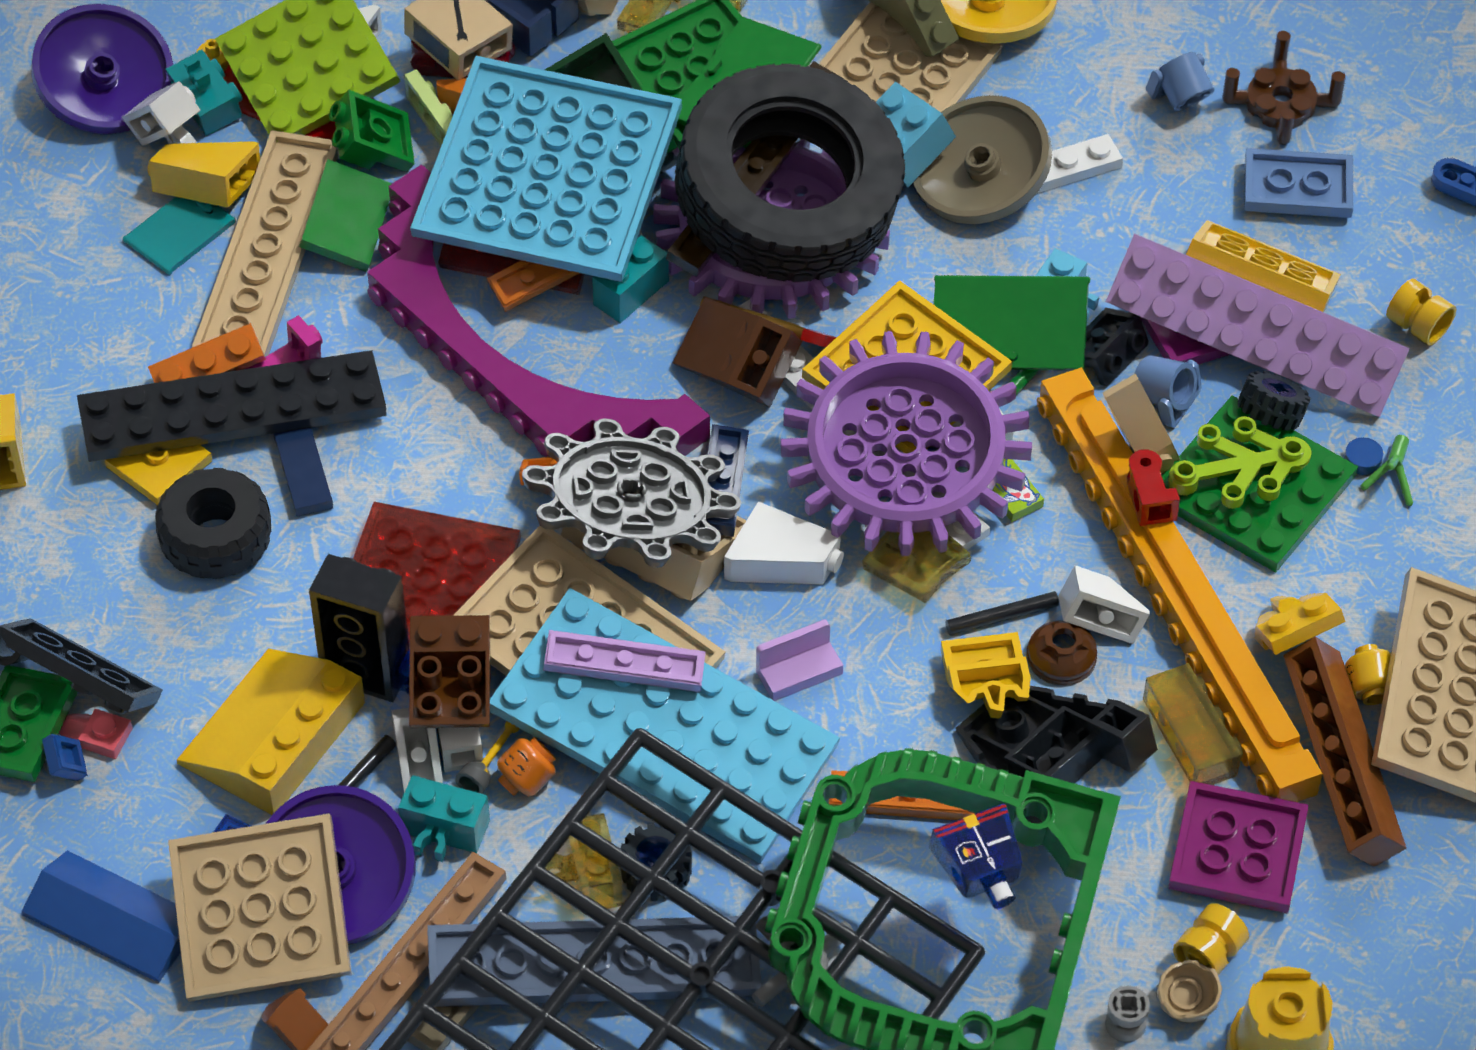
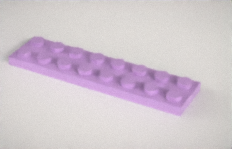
M1137 234L1133 235L1105 301L1378 417L1381 416L1410 349Z

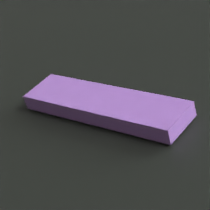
M549 630L543 671L700 692L706 651Z

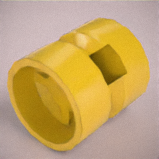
M1412 278L1406 281L1395 293L1387 308L1386 316L1403 329L1411 327V334L1426 345L1431 346L1447 332L1456 316L1457 309L1455 305L1439 295L1432 297L1431 289Z
M1210 903L1194 920L1193 927L1188 928L1173 945V953L1178 962L1196 960L1208 968H1214L1219 975L1229 964L1226 957L1232 958L1248 941L1250 934L1243 920L1235 912L1223 905Z

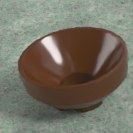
M1061 620L1048 622L1036 629L1031 635L1027 646L1028 665L1035 675L1048 683L1065 686L1076 684L1090 676L1095 669L1097 663L1095 639L1083 627ZM1059 634H1066L1071 636L1075 643L1069 648H1060L1053 643L1052 639Z

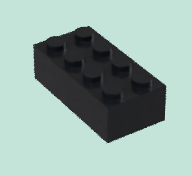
M327 554L309 589L318 658L330 660L361 676L364 694L393 703L410 671V647L402 576L385 568L377 569L361 564L349 557L341 558Z

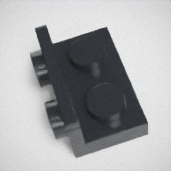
M1105 308L1086 327L1084 367L1095 370L1100 385L1108 386L1148 346L1149 340L1140 316L1130 312Z

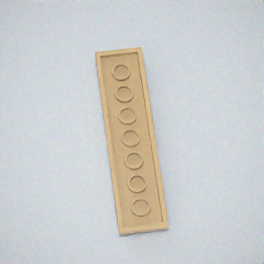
M271 130L192 348L251 323L265 357L269 355L306 249L298 246L327 159L337 162L339 157L338 148L333 147L331 139Z

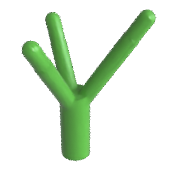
M1397 435L1395 437L1388 460L1361 484L1362 490H1367L1388 470H1396L1407 506L1413 505L1410 488L1402 464L1409 445L1408 437L1405 435Z

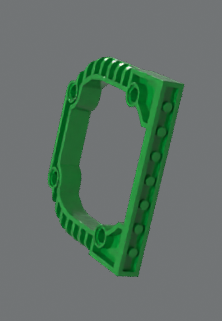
M913 748L878 753L877 756L859 765L857 763L846 773L845 777L841 775L826 776L816 786L812 802L806 800L803 802L798 824L804 825L801 837H792L787 855V860L793 861L790 873H781L776 890V896L782 897L779 909H770L764 932L771 934L768 955L770 962L777 970L786 974L788 989L805 1018L809 1019L826 1036L832 1037L852 1048L854 1046L864 1050H1054L1121 796L1027 770L1024 777L1008 773L1009 771L1003 769L996 770L985 767V764H975L961 760V758L956 756L942 755L938 751L913 750ZM901 796L928 799L980 814L1005 804V808L985 814V816H991L1008 810V813L994 818L1010 823L1013 836L1019 843L1030 847L1043 845L1057 861L1065 876L1081 880L1072 914L1064 912L1058 936L1066 938L1063 950L1054 949L1048 973L1055 974L1056 976L1047 1010L1029 1006L1015 1015L998 1021H993L989 1015L981 1011H970L960 1016L956 1023L865 999L841 987L822 967L821 960L825 934L821 923L815 918L814 913L836 840L847 838L860 828L868 805ZM835 798L840 800L843 804L839 806H832L828 804L825 800ZM1035 816L1042 823H1031L1025 817ZM790 941L796 943L800 948L790 951L784 949L781 944ZM975 1033L983 1039V1042L978 1044L971 1043L966 1040L964 1035Z

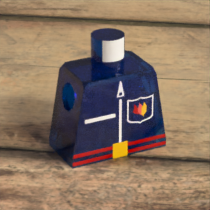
M1005 803L932 830L929 848L965 898H971L986 892L994 909L1004 908L1015 901L1016 896L1009 883L1019 878L1022 858Z

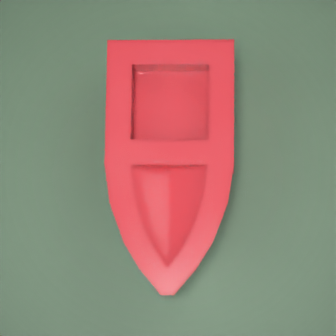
M95 708L92 715H67L59 734L64 737L80 740L82 749L116 759L133 727L130 719Z

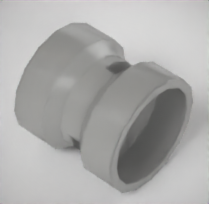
M1122 986L1114 990L1109 996L1105 1026L1111 1037L1122 1042H1132L1144 1034L1150 1006L1148 996L1144 991L1134 986Z

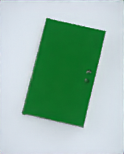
M742 17L682 96V110L677 123L686 125L693 107L697 105V101L707 90H712L713 85L724 78L731 77L734 73L748 68L752 69L756 68V66L769 64L809 66L821 50V44ZM751 142L747 143L743 147L746 149Z
M935 275L934 305L1012 361L1011 370H1075L1081 367L1084 370L1089 276Z

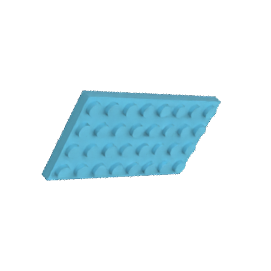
M572 588L568 589L490 698V712L598 773L604 769L632 732L637 728H643L787 821H789L824 768L840 740V737L705 662L700 692L543 671L549 630L676 647ZM643 747L639 749L617 777L626 785L685 822L688 821L710 792V790ZM726 800L721 803L701 829L704 833L761 864L779 834Z

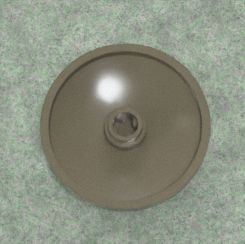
M987 95L960 101L941 112L956 138L913 182L920 198L932 212L956 223L982 224L999 220L1016 212L1038 193L1050 171L1052 145L1044 123L1034 110L1016 99Z

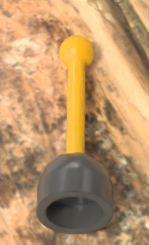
M506 721L505 730L481 762L472 761L467 763L456 775L455 780L459 788L483 794L491 778L490 772L487 769L488 765L509 736L519 731L520 728Z

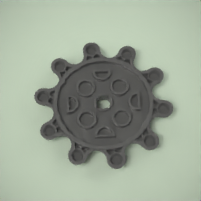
M604 418L595 422L593 427L595 438L587 442L573 440L561 433H552L545 437L544 446L547 454L556 460L557 463L552 466H527L522 472V479L527 489L547 494L553 498L551 502L542 504L537 508L536 516L539 525L547 530L564 527L580 530L585 534L582 541L585 554L592 559H602L611 549L625 547L638 551L647 565L659 568L664 566L670 559V547L675 543H685L704 552L712 551L719 544L721 534L706 519L715 517L731 518L735 516L741 507V500L733 493L715 490L709 485V482L718 479L724 471V461L715 455L687 457L679 453L676 445L679 442L680 436L676 430L669 427L655 428L651 435L646 438H633L624 433L618 422Z

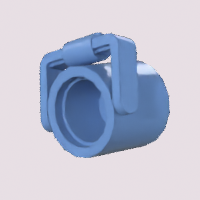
M1195 52L1180 55L1161 66L1158 70L1152 71L1145 87L1152 100L1167 96L1175 111L1184 110L1210 96L1215 89L1203 68L1205 63L1202 54H1196Z
M1149 355L1139 362L1135 370V374L1152 405L1158 406L1162 424L1175 428L1200 393L1202 384L1199 365L1193 360L1181 362Z

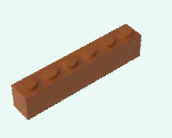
M1315 636L1283 656L1348 853L1375 867L1407 849L1380 768L1371 765L1374 750L1341 653Z

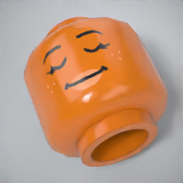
M535 737L530 741L526 738H519L497 761L498 769L502 773L498 781L513 796L519 791L526 796H534L554 777L556 770L553 762L556 758Z

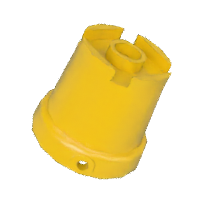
M1284 966L1268 970L1263 974L1262 980L1258 981L1256 985L1254 982L1250 988L1245 1006L1238 1010L1227 1033L1225 1050H1334V1040L1330 1031L1333 1002L1328 988L1323 982L1320 987L1317 982L1310 979L1311 973L1302 968Z

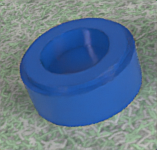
M1365 437L1356 438L1347 445L1344 459L1358 466L1357 474L1370 475L1381 466L1383 449L1373 439Z

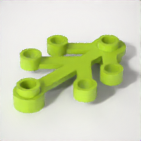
M1246 416L1235 420L1232 432L1233 437L1240 442L1250 441L1267 451H1252L1221 437L1220 429L1217 426L1204 424L1198 429V445L1206 450L1213 449L1230 458L1200 465H1194L1186 460L1179 461L1170 469L1168 485L1169 488H1176L1179 495H1189L1197 490L1200 480L1239 472L1233 482L1223 486L1221 494L1222 504L1234 509L1243 504L1245 492L1262 467L1275 465L1270 475H1264L1259 479L1257 494L1261 499L1273 501L1279 497L1281 485L1287 475L1302 470L1309 463L1311 448L1307 442L1298 437L1278 439L1256 429V422ZM1239 428H1247L1249 431H1242ZM1204 435H1211L1214 438L1208 439ZM1264 486H1272L1274 489L1268 490ZM1234 493L1238 495V497L1233 498L1228 496L1227 494Z

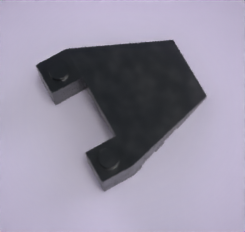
M1030 686L1028 701H1017L1014 698L1005 697L1004 712L1001 718H991L985 704H983L956 727L958 736L975 761L985 764V767L996 770L1003 769L1009 771L1008 773L1024 777L1027 770L1071 783H1076L1101 759L1132 773L1158 750L1148 714L1118 700L1108 699L1106 704L1088 701L1087 695L1074 693L1072 698L1055 695L1053 689ZM1035 816L1025 817L1031 823H1042Z

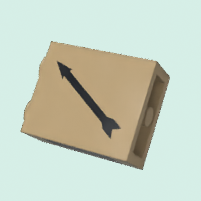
M416 0L404 8V33L457 80L469 74L475 56L496 59L512 49L513 24L485 0Z

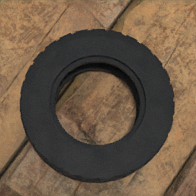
M769 64L756 66V68L752 69L748 68L734 73L733 76H728L713 85L712 90H707L697 101V105L693 107L684 128L675 168L674 180L676 195L678 196L677 201L683 216L687 218L686 222L694 234L699 236L700 241L714 254L719 255V258L734 267L741 268L742 271L759 277H767V279L792 282L820 280L836 276L837 273L841 274L857 266L858 262H863L871 255L886 236L888 228H890L905 178V160L903 159L904 152L901 140L897 138L898 133L889 117H886V113L874 100H871L869 95L860 88L848 83L847 80L835 74L795 64ZM780 135L800 138L818 146L831 156L844 176L846 191L836 200L818 208L797 210L779 207L762 200L744 185L735 170L732 156L747 143L762 137Z

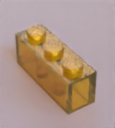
M1189 663L1147 677L1143 701L1189 782L1195 781L1214 785L1238 776L1240 760L1243 758L1242 746L1237 737H1231L1225 727V718L1221 709L1218 706H1213L1203 678L1200 675H1195Z

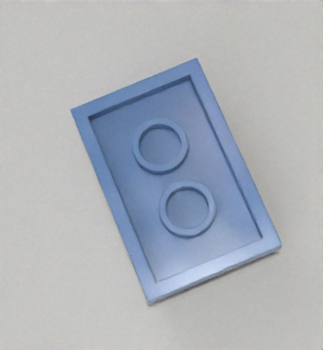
M1246 148L1244 211L1352 218L1353 155Z

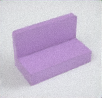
M826 619L757 646L756 673L773 701L843 674V664L830 643V625Z

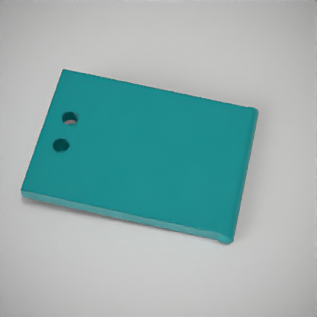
M175 197L125 235L122 240L166 274L170 275L236 222L233 216L217 205Z

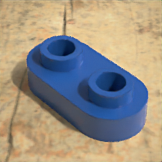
M1444 158L1436 162L1431 177L1433 186L1442 193L1476 206V167L1455 158Z

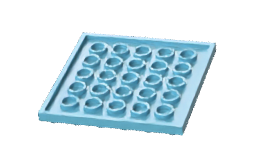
M475 56L410 227L411 235L417 238L622 282L682 110V99Z

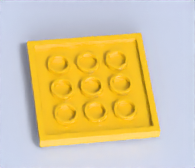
M899 280L802 369V378L824 390L830 382L819 372L820 358L824 355L827 356L842 371H845L854 365L849 356V341L857 339L864 348L868 358L884 355L882 352V341L884 332L887 331L893 332L897 341V353H916V341L921 331L929 332L931 342L929 355L941 359L946 358L949 349L957 340L963 342V359L959 366L969 373L979 363L989 357L994 361V367L990 379L983 383L988 391L1011 371L1012 361ZM929 401L920 403L924 407L932 405ZM875 405L869 406L867 409H869L870 411H876L880 408ZM906 426L897 427L899 431H907L909 429ZM909 441L900 442L895 446L905 454L911 453L916 449V446Z

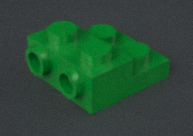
M349 89L339 101L333 103L329 111V120L335 122L336 130L332 137V145L338 148L339 159L368 170L377 161L404 172H408L413 167L415 162L408 112Z

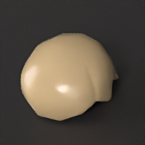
M1186 960L1172 964L1161 975L1157 989V996L1163 1011L1171 1018L1184 1023L1205 1020L1217 1009L1222 993L1221 983L1215 969L1208 968L1196 960Z

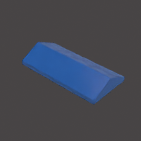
M68 850L42 869L22 909L23 916L157 983L162 980L181 953L176 904Z

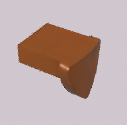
M301 988L279 997L270 1003L262 1014L264 1023L270 1029H273L291 1050H308L328 1026L324 1018L305 998L306 993Z

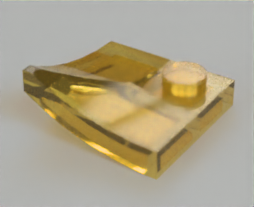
M886 531L874 550L865 556L862 563L864 570L926 603L952 575L970 563L971 554L949 535L947 551L939 553L933 543L931 532L924 531L913 533L914 545L910 556H902L898 545L900 532Z

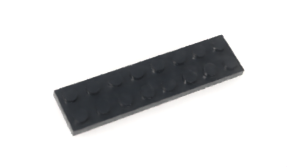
M373 350L77 395L88 462L387 416L386 403Z

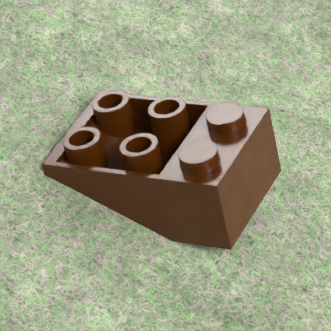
M705 297L678 350L673 364L767 407H771L803 341L793 331L760 316Z
M410 616L409 728L490 727V616Z

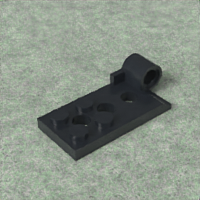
M31 618L0 625V665H11L30 659L71 681L70 686L74 690L85 695L95 694L104 699V705L115 712L125 714L126 712L157 704L163 689Z

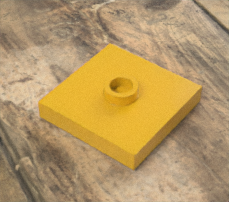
M201 445L106 459L105 464L106 468L158 505L162 494L176 480L196 470L204 469L213 460L211 452Z

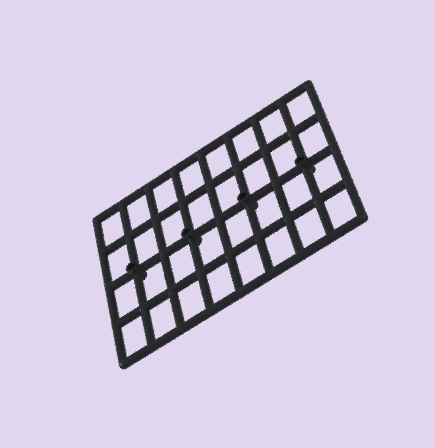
M635 729L379 1050H401L423 1021L466 1050H496L434 1008L460 974L531 1020L509 1050H530L545 1030L574 1050H605L556 1017L581 983L653 1029L638 1050H659L667 1039L683 1050H713L677 1026L698 998L703 999L708 996L773 1037L775 1040L767 1050H822L799 1035L809 1022V1019L805 1018L799 1007L786 1025H783L714 979L738 945L775 968L768 957L769 945L749 931L768 906H775L781 903L782 897L776 896L777 886L781 873H790L793 861L787 860L786 855L775 870H768L763 873L700 832L724 800L789 842H791L793 836L801 837L803 830L645 729ZM641 747L710 790L709 794L686 823L617 779ZM606 791L675 835L651 868L581 823ZM570 836L640 881L615 914L545 869ZM689 845L759 889V892L735 923L665 878V875ZM833 850L828 867L871 893L879 900L855 932L816 907L814 916L821 923L823 931L845 945L826 971L838 983L858 954H860L931 1000L921 1015L939 1019L984 957L985 948ZM534 881L604 926L579 960L509 915L510 911ZM654 890L724 935L705 962L692 965L629 924L630 920ZM893 908L965 954L942 987L869 941ZM498 927L568 973L542 1007L471 961ZM618 936L689 982L664 1016L592 970Z

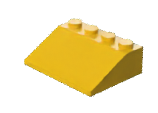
M1209 220L1205 221L1192 238L1186 253L1190 257L1322 312L1325 311L1341 276L1337 272Z
M268 648L177 758V764L272 815L290 798L365 704L362 677L327 659Z

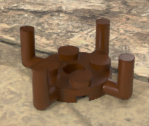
M1287 31L1277 33L1272 69H1258L1255 72L1254 78L1249 83L1248 90H1237L1240 72L1236 68H1229L1226 70L1222 99L1225 103L1246 104L1248 111L1253 117L1255 113L1263 119L1262 124L1275 128L1277 141L1282 145L1290 142L1292 129L1302 125L1303 120L1309 116L1311 118L1315 113L1316 107H1337L1341 104L1346 75L1343 72L1336 71L1331 77L1329 93H1317V89L1310 80L1311 76L1307 71L1303 69H1287V56L1291 38L1290 33ZM1275 96H1286L1290 100L1284 102L1276 100Z

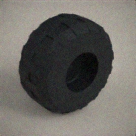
M213 468L207 470L200 469L189 475H184L165 490L155 512L156 533L165 558L173 564V567L193 577L221 579L243 572L261 558L270 542V533L272 532L271 514L266 496L255 481L237 471ZM223 519L227 521L216 527L200 526L210 520Z

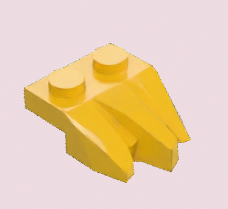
M1312 593L1299 599L1275 596L1270 599L1272 611L1259 616L1255 626L1254 638L1265 651L1271 649L1277 655L1346 621L1342 609L1327 593Z
M1018 632L941 641L940 650L947 683L964 701L970 703L982 698L991 718H1001L1004 712L1005 697H1011L1017 701H1028L1031 678L1026 656L1023 657Z

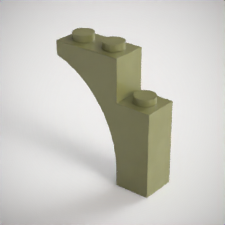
M868 0L892 16L911 35L926 56H935L959 39L941 0Z

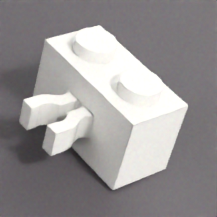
M180 81L152 93L122 117L142 146L162 137H166L169 144L197 143L182 124L198 113L200 109L195 103L196 99L193 93L183 86Z

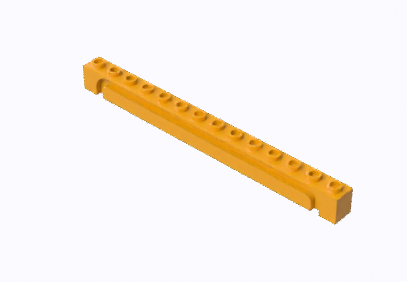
M1081 367L1042 380L1040 397L1036 400L1040 415L1044 419L1048 418L1052 425L1055 441L1059 446H1064L1068 453L1072 470L1076 474L1079 473L1084 480L1088 498L1092 502L1096 501L1101 510V517L1105 527L1108 530L1112 529L1117 537L1120 553L1124 558H1129L1134 566V574L1138 584L1141 587H1146L1149 592L1151 604L1157 616H1163L1168 625L1171 641L1175 646L1179 645L1185 654V662L1189 672L1193 676L1197 675L1207 703L1210 706L1214 705L1220 715L1221 726L1227 736L1232 735L1235 740L1242 763L1246 767L1250 766L1253 771L1260 794L1293 802H1300L1318 795L1322 778L1320 768L1309 750H1304L1300 744L1298 731L1173 521L1145 526L1139 525L1127 486L1129 458L1133 453L1101 400L1097 401L1094 396L1095 389Z

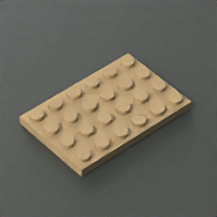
M540 525L454 614L490 616V665L506 676L569 588L678 648L706 651L704 662L714 668L720 665L726 651L604 565L588 557L584 551L554 530L544 529Z
M1411 567L1405 574L1371 765L1475 803L1476 590Z

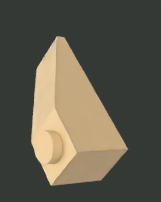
M1134 374L1102 392L1132 453L1141 449L1154 451L1162 459L1161 474L1170 470L1174 461L1180 460V457L1137 375Z

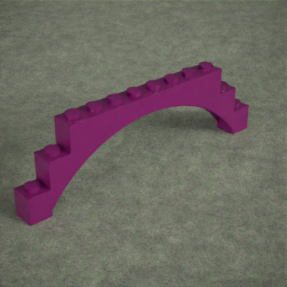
M421 164L388 186L390 197L389 209L394 218L378 228L380 244L378 250L384 261L367 271L369 285L367 292L370 299L376 306H383L391 314L398 326L401 328L406 327L414 334L417 342L424 349L429 348L434 352L446 369L454 370L462 378L469 390L472 392L477 391L484 397L489 407L495 413H501L505 416L518 434H525L535 444L541 455L550 457L544 446L547 435L561 433L573 440L587 442L595 438L593 429L595 422L604 418L618 422L624 433L633 438H646L658 427L672 428L680 436L676 449L684 456L710 439V415L686 394H683L678 399L643 400L588 393L536 375L507 359L487 344L467 324L449 299L439 278L434 261V241L411 235L410 227L431 172Z

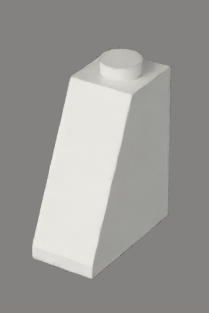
M758 501L724 556V579L730 582L823 585L831 572L836 573L839 570L843 561L844 552L840 551L841 535L837 538L831 534V530Z

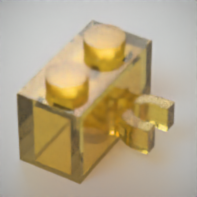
M604 813L584 818L581 822L582 824L612 843ZM570 836L566 841L568 855L556 854L545 869L560 870V872L555 874L567 883L575 881L576 888L607 909L621 906L623 904L622 879L618 866Z

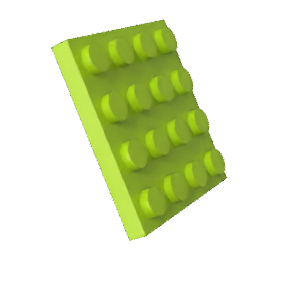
M284 0L215 38L268 134L273 130L306 135L330 121L329 111L335 101H339L348 89L373 98L401 82L354 0Z

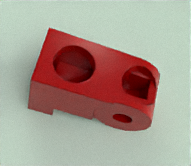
M1148 449L1135 451L1129 458L1127 486L1139 525L1145 526L1177 521L1180 502L1177 489L1165 488L1161 476L1162 459L1156 452Z

